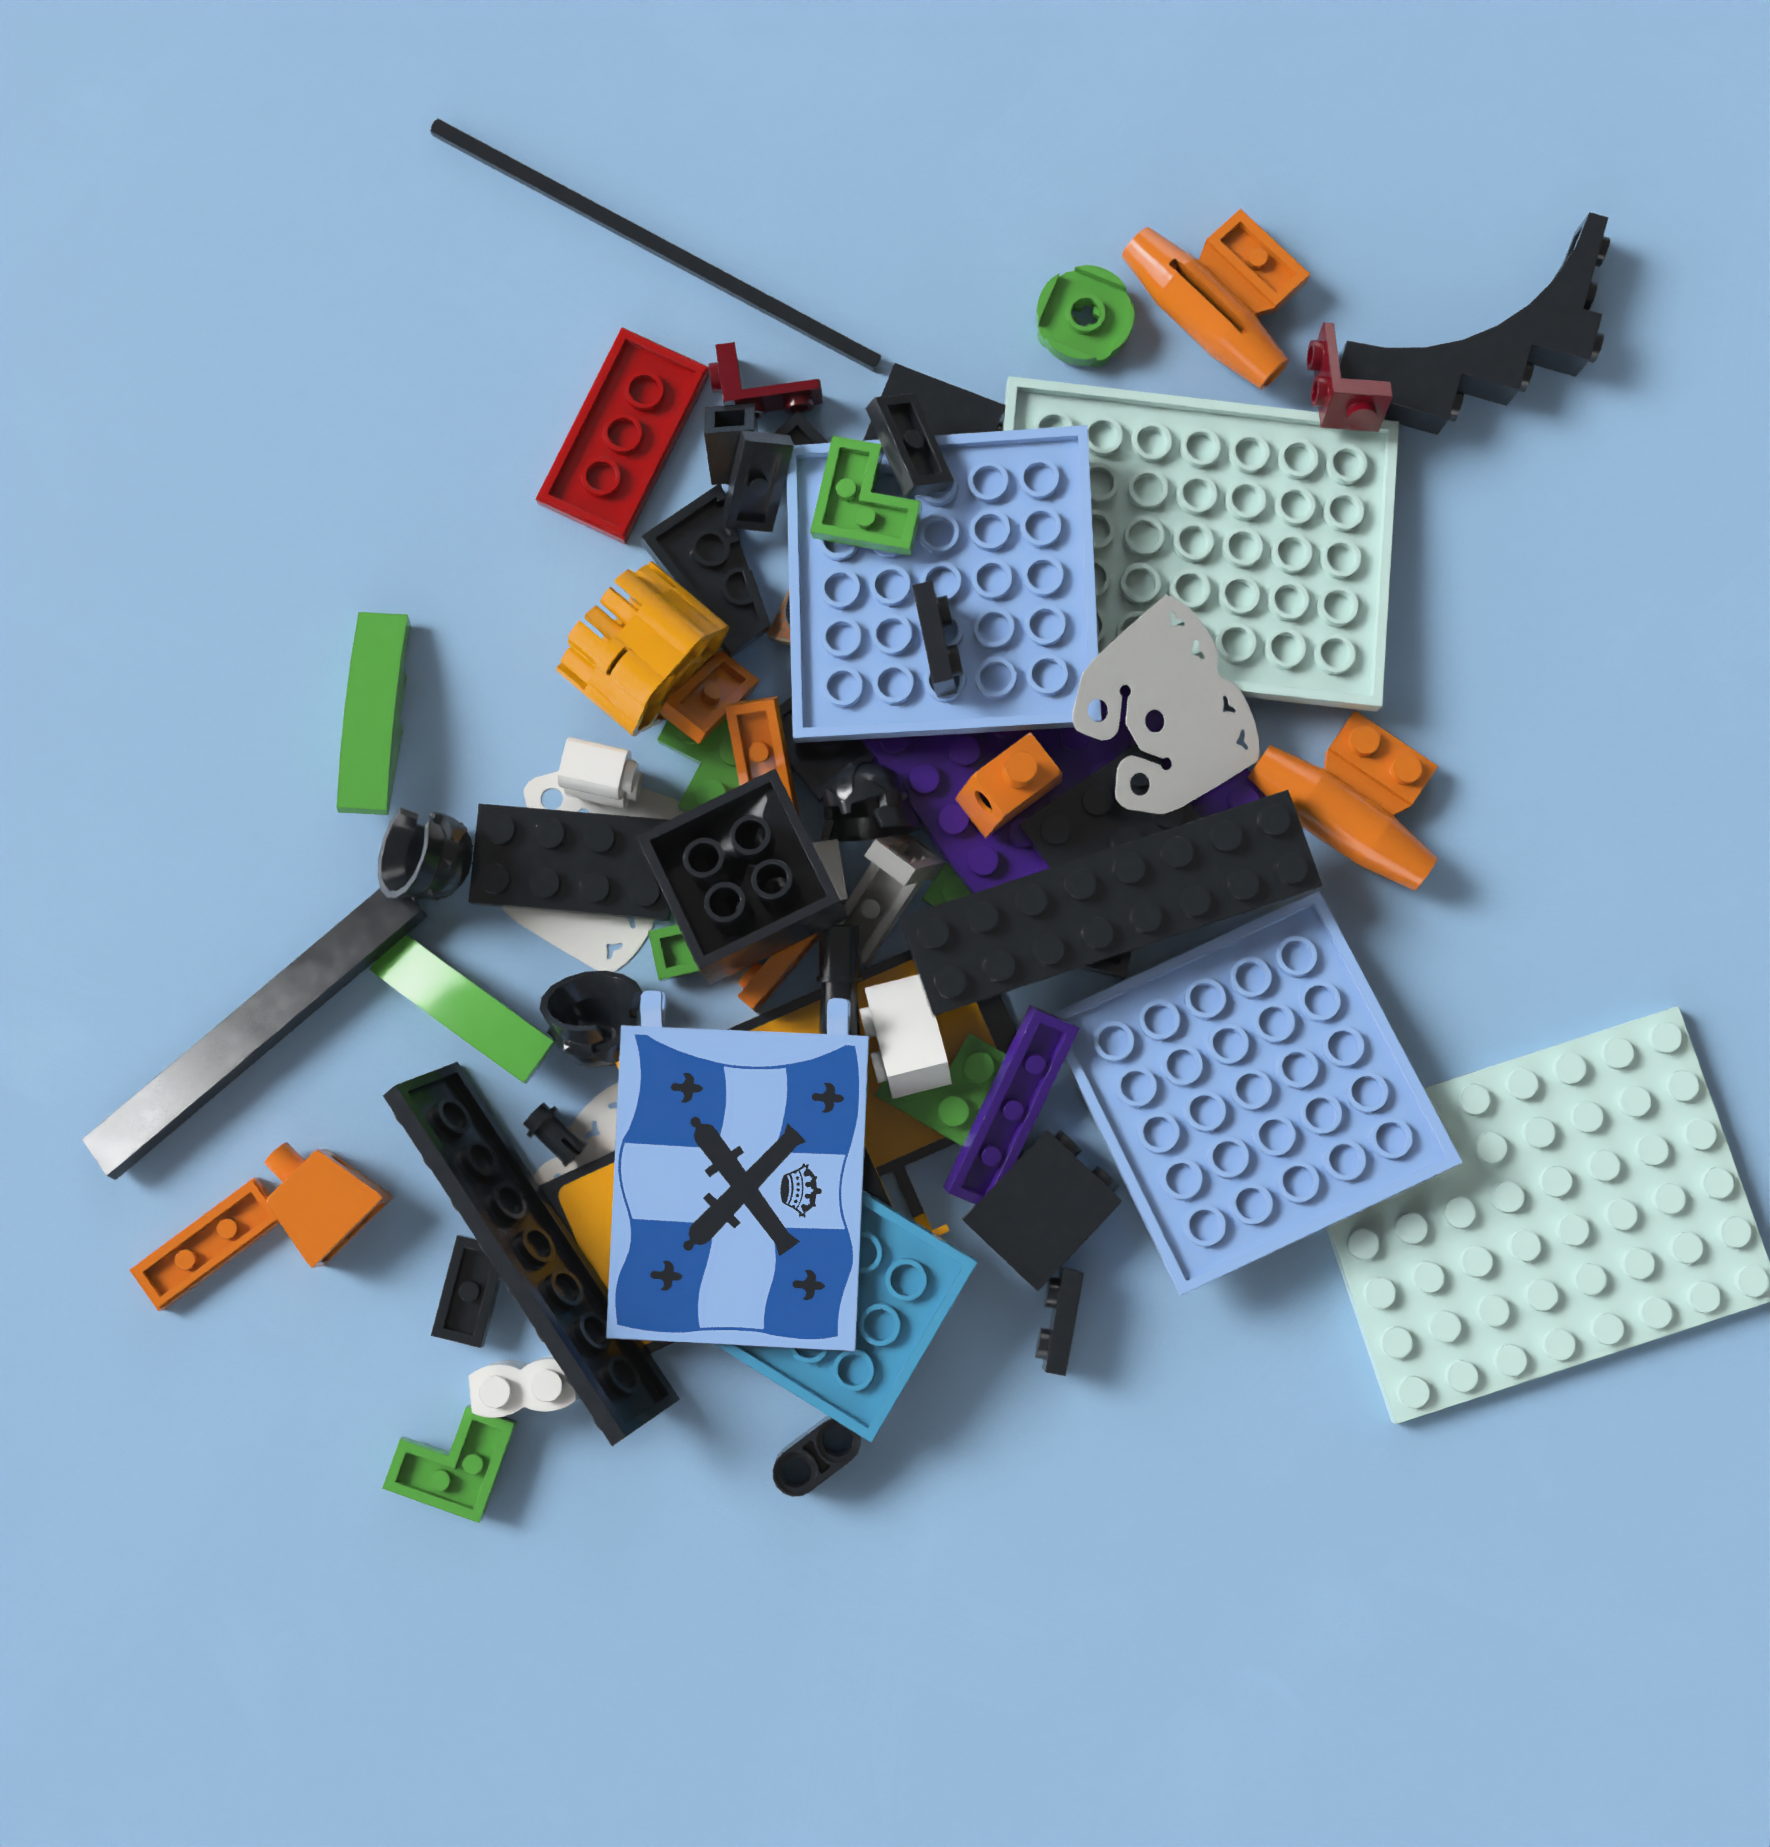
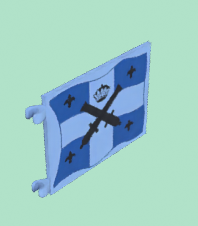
M644 991L641 995L640 1005L641 1026L621 1025L606 1338L856 1351L869 1036L849 1035L850 1001L843 998L829 999L827 1003V1034L664 1027L667 1006L666 994L662 991Z

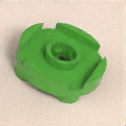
M1093 265L1077 266L1074 268V271L1065 272L1061 276H1059L1060 273L1057 274L1044 286L1036 309L1038 340L1053 356L1065 363L1075 366L1101 367L1108 363L1111 357L1118 354L1127 343L1134 324L1133 302L1131 305L1130 297L1126 293V286L1114 273ZM1085 305L1093 308L1092 316L1098 321L1095 324H1087V326L1078 325L1077 319L1071 315L1072 311L1081 312Z

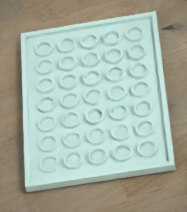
M1008 376L1002 431L1088 425L1098 654L1163 596L1169 595L1187 605L1206 627L1217 648L1218 674L1222 678L1234 683L1244 697L1377 712L1382 707L1399 434L1398 421L1383 420L1379 432L1321 428L1319 412ZM1170 611L1171 626H1184V622L1176 619L1174 613ZM1195 640L1191 654L1204 659V655L1198 650V642Z
M1679 1006L1424 1087L1462 1163L1326 1228L1391 1422L1394 1424H1399L1770 1302V1261Z

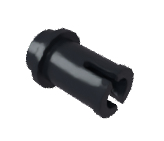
M544 1102L524 1121L523 1125L529 1130L526 1135L529 1138L537 1137L567 1167L575 1160L574 1157L576 1155L562 1142H565L578 1156L589 1143L579 1137L556 1114L559 1110L556 1106L550 1108Z

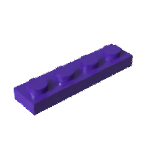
M1029 1005L943 1185L948 1194L976 1205L1015 1164L1080 1029L1074 1023Z

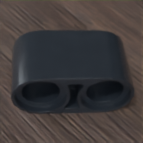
M829 1416L824 1417L784 1447L778 1454L772 1469L776 1487L783 1494L792 1497L803 1496L811 1492L853 1460L860 1449L861 1436L848 1429L853 1436L851 1446L844 1451L836 1452L831 1450L824 1442L825 1431L834 1425H844ZM791 1457H801L809 1463L811 1475L803 1482L795 1483L789 1481L782 1471V1464Z

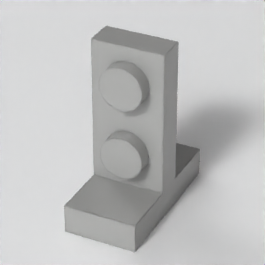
M909 833L879 838L873 841L864 855L872 863L843 905L848 918L835 924L859 925L860 962L863 965L871 962L922 883L935 879L946 864L944 859Z

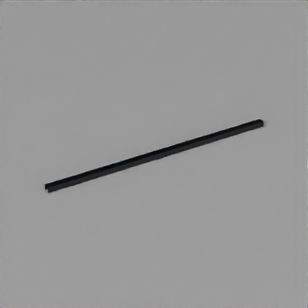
M438 118L433 122L430 130L433 137L873 372L874 367L881 360L880 354Z

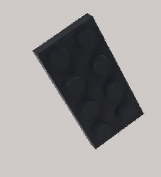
M479 803L468 902L472 905L670 921L671 910L636 837L669 821V819Z

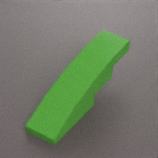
M358 612L342 727L336 805L338 813L389 815L403 733L400 716L407 681L404 663L411 629L408 614Z
M408 934L380 956L369 969L442 1025L525 1084L529 1082L556 1044L549 1036L520 1017L518 1013L482 989L477 983Z

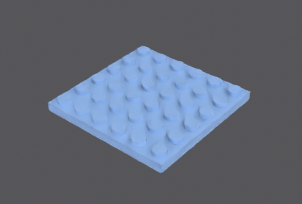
M1088 425L936 435L935 439L954 481L943 492L906 497L903 496L884 452L875 493L918 500L922 504V512L912 556L813 539L810 529L831 443L794 445L787 472L792 727L795 743L1075 727L1073 724V708L1080 680L1085 669L1098 655ZM878 439V440H864V441H866V442H872V443L881 444L880 441H879V439ZM933 581L937 597L947 595L953 626L944 628L948 646L957 644L964 675L954 677L957 693L937 697L932 684L912 585ZM1100 699L1092 700L1088 707V714L1095 722L1102 721Z
M1319 890L1053 1013V1015L1074 1023L1080 1028L1065 1061L1180 1296L1462 1163Z

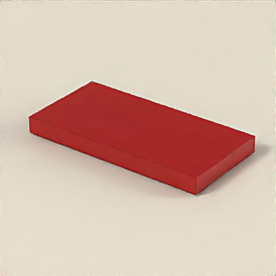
M621 327L535 499L537 503L626 545L710 376L709 367Z

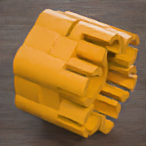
M650 561L648 565L645 564L636 573L628 569L615 579V584L630 596L629 600L627 601L610 587L602 596L600 603L617 618L613 620L597 605L590 609L584 618L604 635L601 639L579 620L568 636L569 640L567 642L570 647L561 658V663L556 667V671L633 737L652 726L658 725L665 719L660 715L665 701L717 654L729 630V626L653 561Z

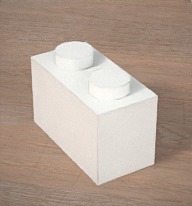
M914 975L866 987L865 993L869 1007L861 1008L859 1011L865 1035L869 1036V1038L877 1037L880 1051L870 1053L877 1082L888 1081L892 1099L952 1084L936 1016L932 1017L919 976Z

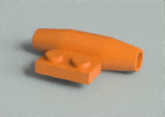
M1241 208L1206 239L1199 260L1149 227L1141 230L1129 242L1122 253L1124 261L1155 303L1212 358L1260 390L1268 387L1282 373L1289 359L1260 322L1258 316L1269 313L1274 314L1307 283L1310 273Z
M1356 710L1348 718L1324 753V768L1269 745L1247 777L1266 796L1289 790L1301 826L1357 865L1413 891L1422 884L1438 858L1394 816L1408 810L1413 805L1438 766Z

